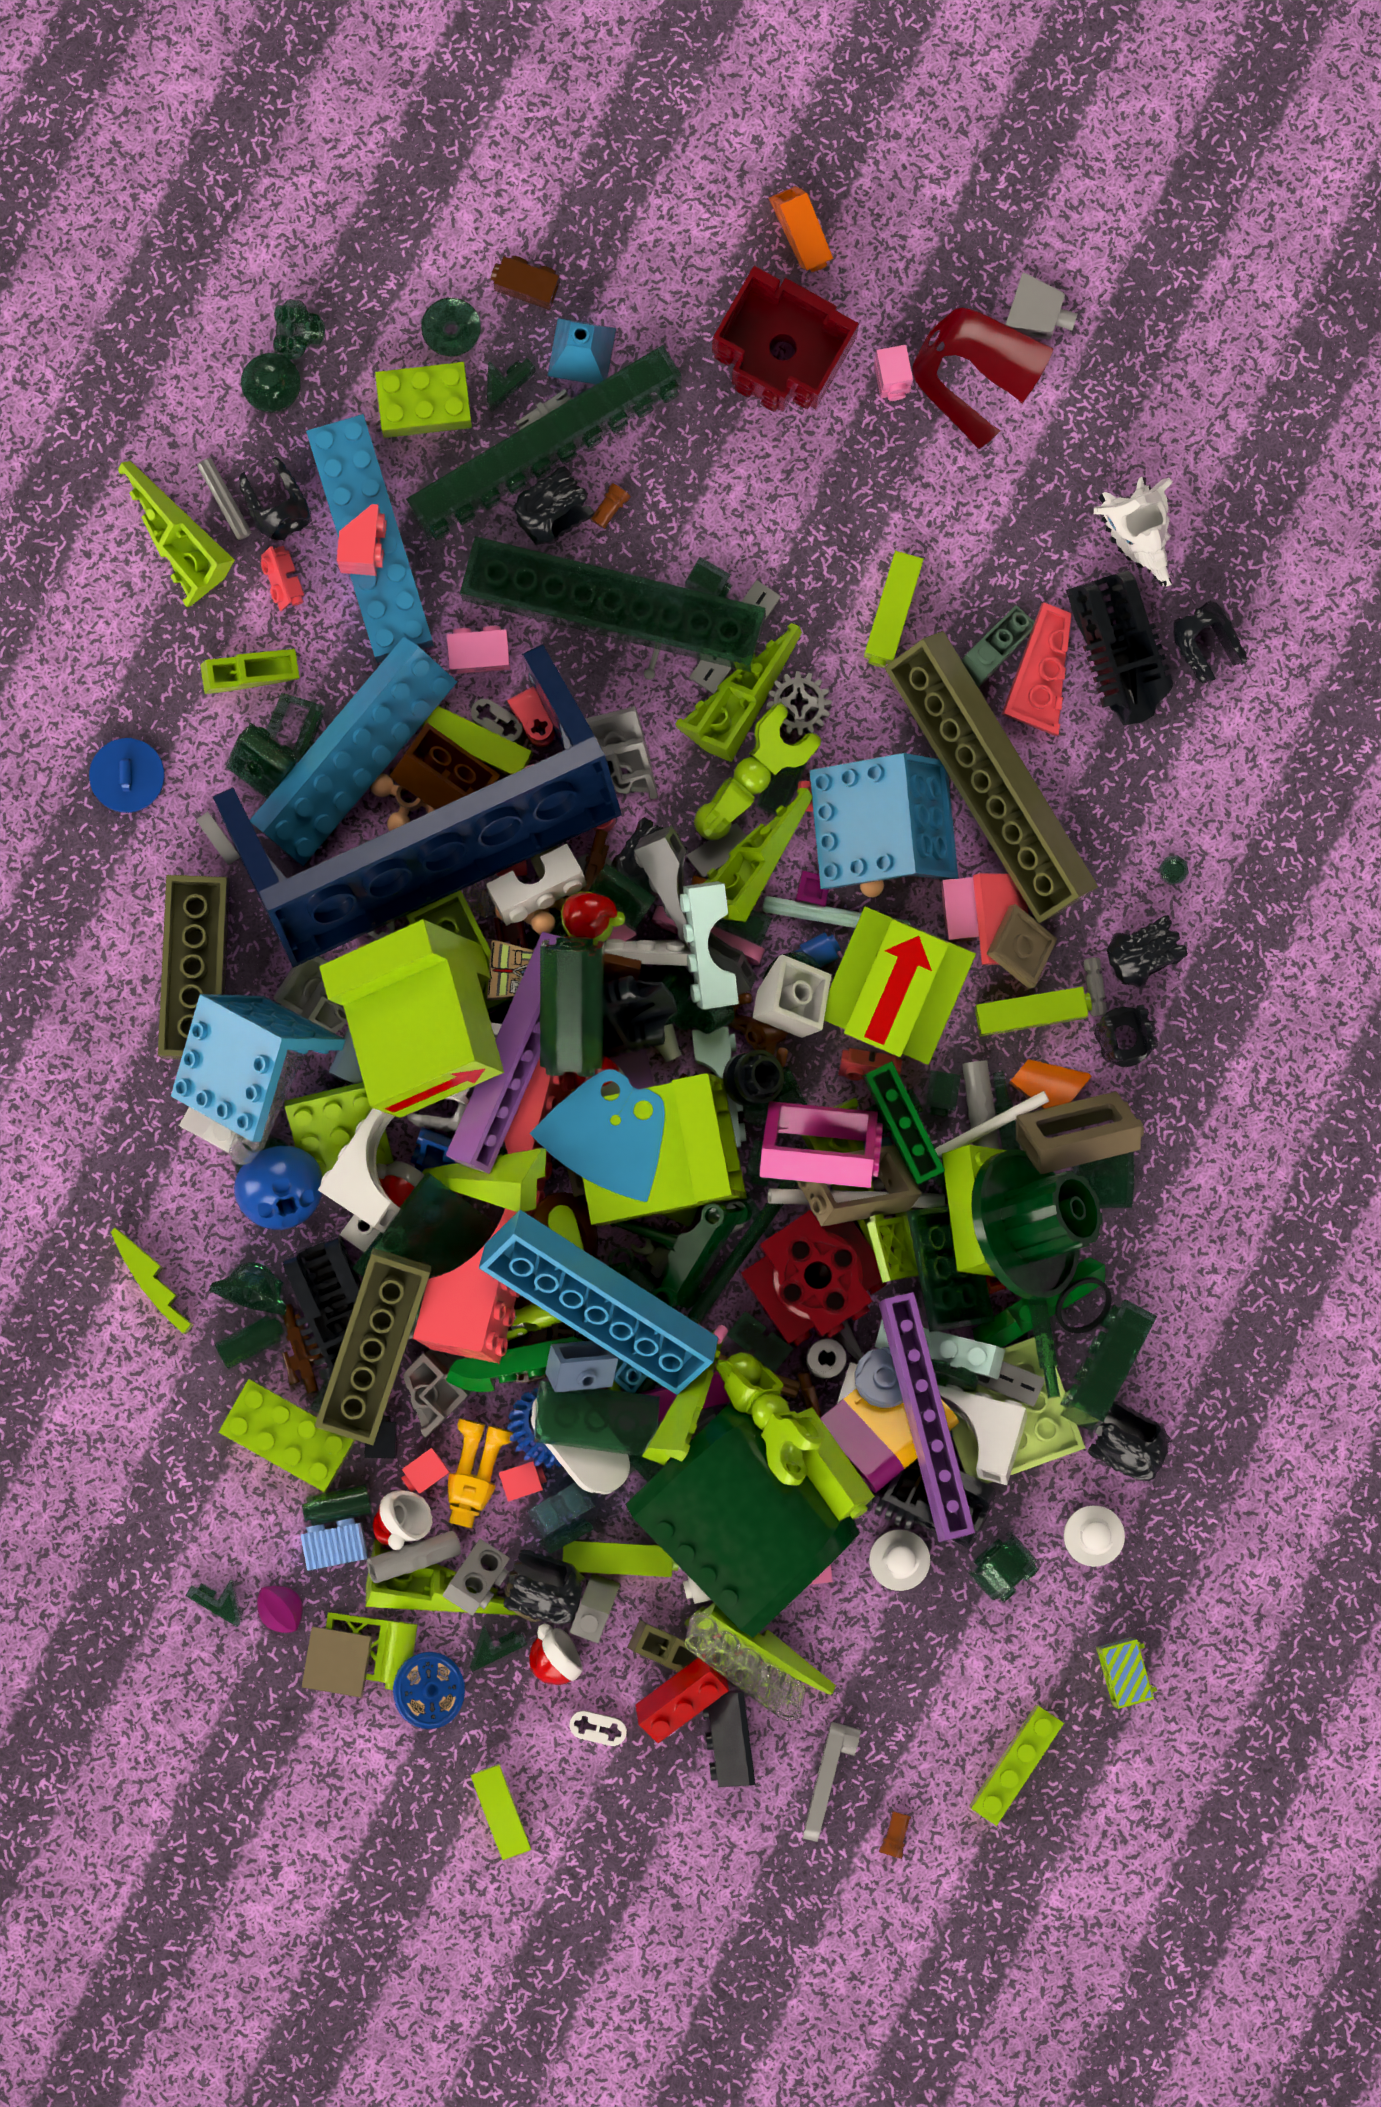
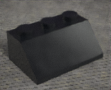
M743 1689L728 1691L702 1711L703 1719H710L711 1731L705 1732L707 1750H714L715 1762L709 1763L711 1781L718 1780V1788L756 1785Z

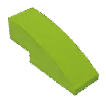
M295 649L237 654L235 657L208 659L200 665L205 694L278 684L300 678Z
M499 1763L472 1773L470 1775L502 1860L532 1850L501 1764Z

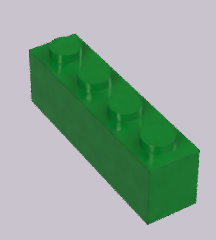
M891 1061L864 1074L862 1077L916 1184H920L944 1172L945 1169L893 1062Z

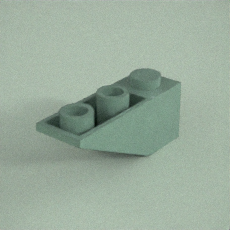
M1017 605L961 660L978 688L1002 665L1032 631L1035 621Z

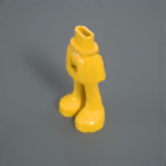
M459 1418L457 1429L463 1434L464 1441L456 1473H450L448 1477V1501L451 1503L449 1508L452 1509L449 1523L472 1528L475 1516L480 1515V1511L485 1508L496 1487L491 1482V1477L497 1455L503 1445L511 1443L509 1441L510 1436L514 1432L488 1425L477 1475H473L471 1472L485 1424Z

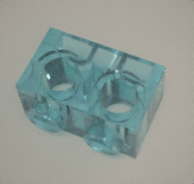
M575 1482L527 1512L541 1536L544 1537L596 1505L588 1492Z

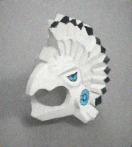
M1140 477L1137 482L1136 491L1130 499L1116 498L1107 492L1102 493L1098 497L1102 505L1094 507V514L1104 515L1101 521L1106 524V531L1112 535L1111 543L1117 544L1118 551L1124 553L1128 561H1134L1138 568L1147 567L1149 573L1152 572L1154 579L1158 580L1160 586L1167 587L1172 585L1166 568L1168 560L1165 545L1171 535L1168 533L1170 518L1167 516L1168 502L1164 491L1173 481L1170 478L1162 479L1151 488L1146 486V478Z

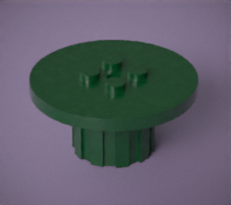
M1019 1149L995 1154L981 1166L973 1185L972 1219L981 1252L999 1281L1011 1292L1022 1298L1042 1300L1056 1296L1067 1288L1076 1272L1079 1249L1090 1246V1243L1097 1241L1100 1236L1099 1229L1100 1225H1103V1219L1096 1191L1092 1190L1088 1184L1089 1181L1082 1174L1076 1175L1074 1171H1065L1059 1174L1049 1172L1040 1175L1026 1155V1151Z

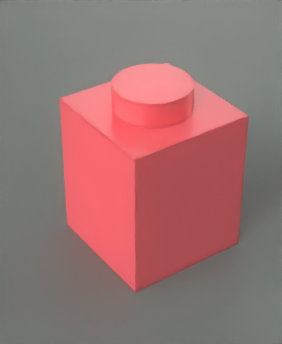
M430 1448L402 1469L405 1475L401 1479L410 1492L417 1490L421 1494L448 1475L450 1471L435 1450Z
M534 1461L499 1472L508 1502L542 1491V1484L547 1482L542 1465L535 1466Z

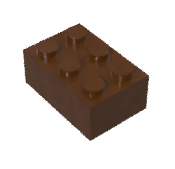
M428 723L424 725L389 775L401 787L406 788L435 810L495 783L500 776Z

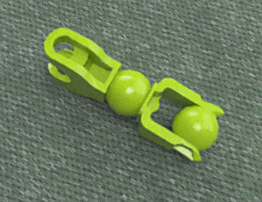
M781 702L774 704L756 723L754 730L756 743L753 750L749 753L752 757L740 761L734 770V777L726 779L717 790L711 802L704 804L695 814L694 825L701 837L707 840H718L727 835L732 821L754 802L755 797L753 795L762 793L767 789L771 781V774L776 775L785 767L804 765L820 746L821 737L816 733L806 734L795 744L784 743L780 737V726L787 717L788 710Z
M739 1352L731 1355L727 1361L718 1360L716 1369L725 1383L724 1389L734 1408L739 1412L751 1414L754 1424L763 1431L761 1436L766 1443L768 1466L782 1483L800 1485L808 1471L803 1460L802 1450L820 1449L825 1439V1435L818 1423L813 1418H800L795 1411L790 1412L787 1401L780 1396L784 1384L769 1368L763 1366L751 1354Z

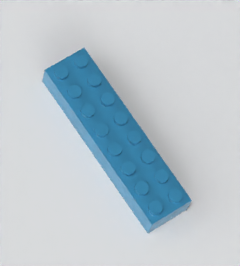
M364 414L306 431L338 538L339 531L371 504H378L381 514H385V520H387L386 537L380 538L382 550H384L383 568L377 567V576L350 574L376 662H383L403 637L419 646L422 650L433 647V640Z
M403 637L253 815L250 822L290 857L304 866L455 686L457 681L419 646Z
M519 1210L485 1243L479 1269L676 1395L714 1362L718 1342L717 1336L522 1210Z

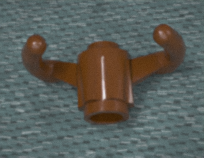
M750 993L738 995L739 1004L726 1006L723 1018L729 1028L741 1031L749 1045L755 1050H764L774 1055L776 1044L784 1041L789 1033L753 1019V1017L737 1014V1009L741 1005L749 1004L752 1001ZM780 1047L776 1054V1058L782 1068H784L788 1056V1050L785 1047Z

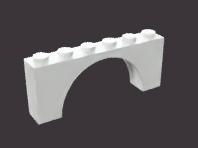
M475 1086L445 1099L455 1100L467 1106ZM372 1108L367 1118L362 1120L356 1127L355 1135L350 1143L341 1149L338 1161L332 1170L327 1171L323 1176L318 1191L384 1234L401 1208L391 1201L381 1186L377 1174L376 1155L381 1136L395 1116Z
M850 1362L837 1404L856 1389L854 1374L858 1364ZM948 1384L946 1387L938 1385L941 1399L952 1411L964 1419L976 1437L979 1447L976 1466L977 1477L1007 1485L1027 1420L1026 1408L1013 1400L1001 1402L993 1400V1397L986 1393L976 1392L974 1395L963 1392L962 1388Z

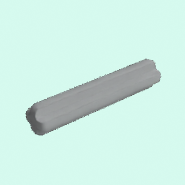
M212 459L202 460L197 464L199 471L238 540L245 539L251 534L248 524Z

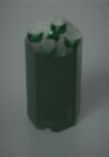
M589 937L556 938V944L550 945V939L543 940L540 946V1066L546 1068V1074L551 1076L563 1075L564 1072H577L578 1076L583 1077L594 1076L595 1069L602 1068L604 1062V942L598 941L596 946L593 945V939Z

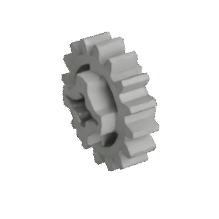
M796 671L794 679L785 674V683L782 684L777 680L774 682L777 692L769 691L768 696L774 699V701L767 703L766 707L768 709L774 704L781 702L786 706L788 713L794 718V723L785 718L780 726V729L783 726L787 728L786 735L788 736L793 730L797 731L799 738L802 737L803 730H807L808 733H814V725L820 728L824 726L821 717L829 718L830 712L824 709L832 704L831 700L824 699L829 694V689L821 690L822 680L819 679L815 683L812 682L811 673H808L805 679L801 678L800 671ZM793 686V692L788 697L780 699L782 693ZM804 686L810 688L816 696H810L804 690ZM798 692L800 693L802 703H807V705H803L801 717L798 715L797 707L791 705L795 703ZM818 710L813 719L805 722V717L810 711Z

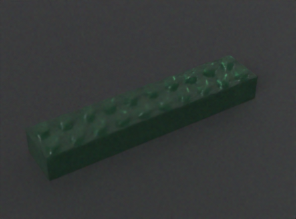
M663 345L406 498L409 512L427 541L432 538L435 541L442 539L450 533V527L457 523L464 525L476 517L475 512L484 507L486 510L495 507L501 502L500 497L509 492L512 495L520 492L527 486L525 482L534 477L537 479L545 477L552 471L551 467L560 461L562 464L572 461L577 457V451L585 446L588 449L597 446L603 441L602 436L610 431L613 434L622 431L629 425L627 421L635 416H638L639 419L647 416L654 410L653 406L663 400L664 403H668L679 395L678 390L681 389V373Z
M477 536L474 537L460 589L462 601L747 672H752L766 618V608Z

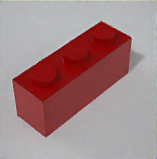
M705 1652L635 1704L639 1726L653 1740L660 1743L729 1691L725 1670Z

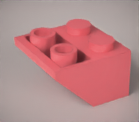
M371 504L339 531L337 564L340 573L377 576V567L383 568L384 550H382L380 538L386 537L387 520H385V514H381L378 504Z

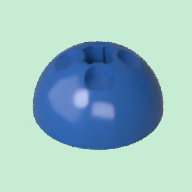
M292 1146L271 1147L253 1155L241 1167L234 1184L235 1200L242 1213L258 1226L271 1230L290 1229L305 1222L316 1211L323 1194L318 1191L323 1175L317 1161L306 1151Z

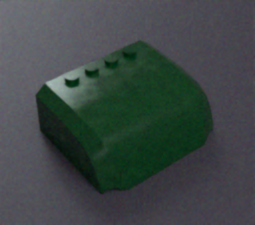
M730 1402L690 1441L689 1452L683 1461L674 1458L670 1460L625 1505L633 1519L741 1631L754 1638L860 1534V1531L857 1529L855 1520L851 1516L838 1521L807 1475L800 1485H787L778 1480L768 1466L766 1443L761 1436L763 1431L754 1424L751 1414L739 1412Z

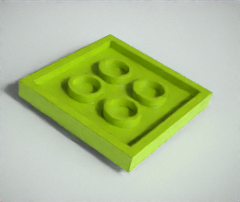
M364 1082L284 1101L295 1147L306 1151L317 1161L323 1176L327 1171L332 1170L338 1161L341 1149L350 1143L355 1135L356 1127L362 1120L367 1118L372 1110L369 1105ZM386 1129L379 1141L376 1164L386 1165L394 1162Z

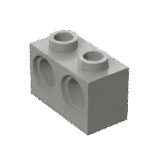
M479 1539L442 1596L473 1616L479 1606L485 1609L494 1595L490 1592L492 1586L496 1584L500 1587L509 1571L505 1569V1566L510 1558L482 1539ZM481 1564L489 1566L492 1571L485 1570ZM466 1587H472L476 1594L469 1592Z

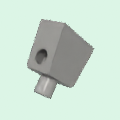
M1022 272L1006 325L1029 337L1051 339L1055 326L1072 331L1078 314L1061 309L1065 297L1063 292Z

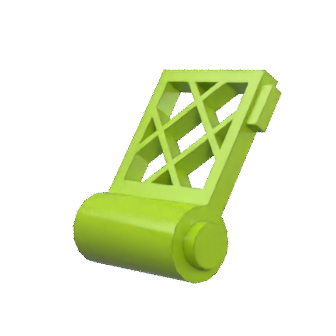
M912 1208L907 1212L895 1213V1218L884 1219L883 1214L869 1217L870 1223H867L882 1283L911 1278L935 1271L920 1212L914 1213Z
M328 1612L326 1629L333 1630L335 1620L346 1621L353 1630L352 1633L361 1634L360 1631L369 1624L380 1626L379 1639L372 1644L370 1655L375 1660L374 1674L367 1673L366 1680L385 1683V1689L393 1690L395 1676L399 1668L407 1659L414 1655L418 1624ZM353 1622L363 1624L360 1627L356 1628ZM378 1645L376 1655L372 1649Z

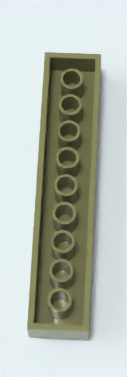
M944 631L923 638L884 667L1038 923L1061 913L1097 889V883Z

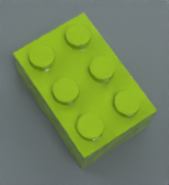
M464 362L375 372L381 429L384 438L472 428Z

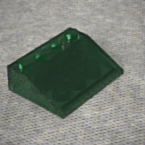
M949 1205L907 1211L929 1332L947 1331L994 1322L986 1275L957 1271Z

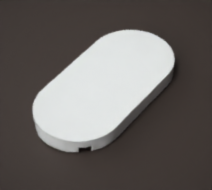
M550 1387L534 1400L531 1416L534 1431L578 1486L590 1493L610 1494L626 1481L630 1471V1461L625 1448L576 1390L555 1392L553 1387Z

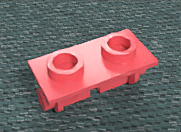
M270 546L261 555V568L263 573L268 575L273 601L278 604L279 610L283 611L290 603H292V606L302 604L304 602L302 597L305 595L298 576L291 578L286 576V574L296 571L289 550H285L284 546L273 549V546Z
M853 1048L842 1051L838 1074L840 1076L858 1081L863 1079L862 1076L891 1061L900 1076L902 1059H897L896 1055L876 1052L875 1060L871 1062L869 1061L870 1051Z

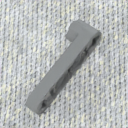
M831 1722L813 1791L814 1795H812L803 1831V1839L818 1842L840 1753L855 1756L861 1729Z

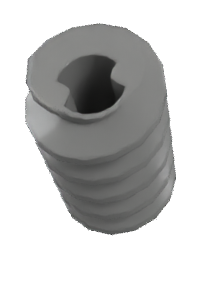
M822 1339L814 1343L806 1356V1365L809 1371L814 1376L822 1379L831 1378L839 1374L846 1363V1353L843 1347L837 1341L831 1339ZM821 1351L824 1354L831 1353L833 1355L834 1362L831 1367L828 1364L821 1365L819 1363L818 1356Z

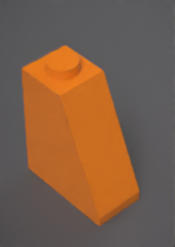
M794 186L769 197L768 199L800 267L806 271L810 269L811 272L825 268L827 266L826 262L833 259V256L807 192Z

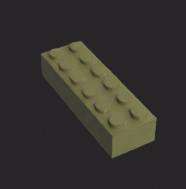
M166 875L158 1056L162 1059L182 1058L199 995H225L230 881L227 877Z
M372 1249L316 1419V1428L374 1445L431 1272V1266L383 1250Z

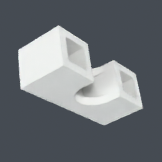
M568 844L540 857L545 874L537 883L524 884L511 871L486 884L490 897L506 926L524 920L529 914L539 909L550 907L556 900L566 895H573L587 885L583 871Z

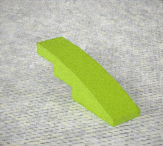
M114 1227L111 1231L112 1237L125 1264L140 1288L175 1327L183 1334H187L194 1325L171 1306L179 1296L156 1278L163 1267Z

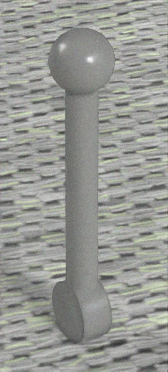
M667 620L659 623V636L649 667L644 671V677L648 680L655 677L654 668L664 636L670 630L671 625Z

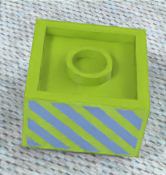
M1132 1637L1096 1647L1112 1706L1118 1709L1154 1699L1152 1693L1157 1691L1156 1686L1152 1687L1149 1683L1140 1649L1145 1648V1645Z

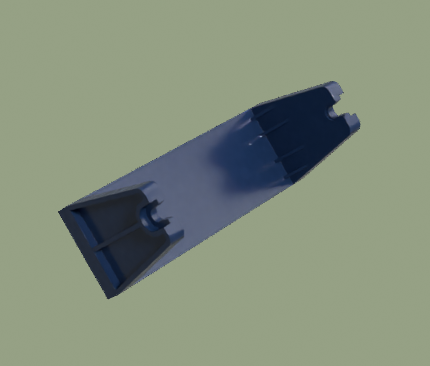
M543 644L523 653L522 657L530 672L528 674L530 683L538 693L564 751L290 878H286L266 855L235 789L232 787L212 796L293 968L622 815L605 754Z

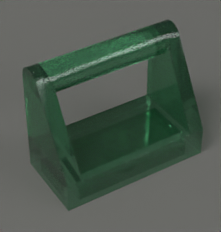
M281 693L259 748L298 763L313 744L326 712L324 706ZM290 703L309 711L293 751L273 746Z
M607 863L588 891L611 899L615 903L617 911L624 913V925L633 931L639 926L656 899L654 895Z

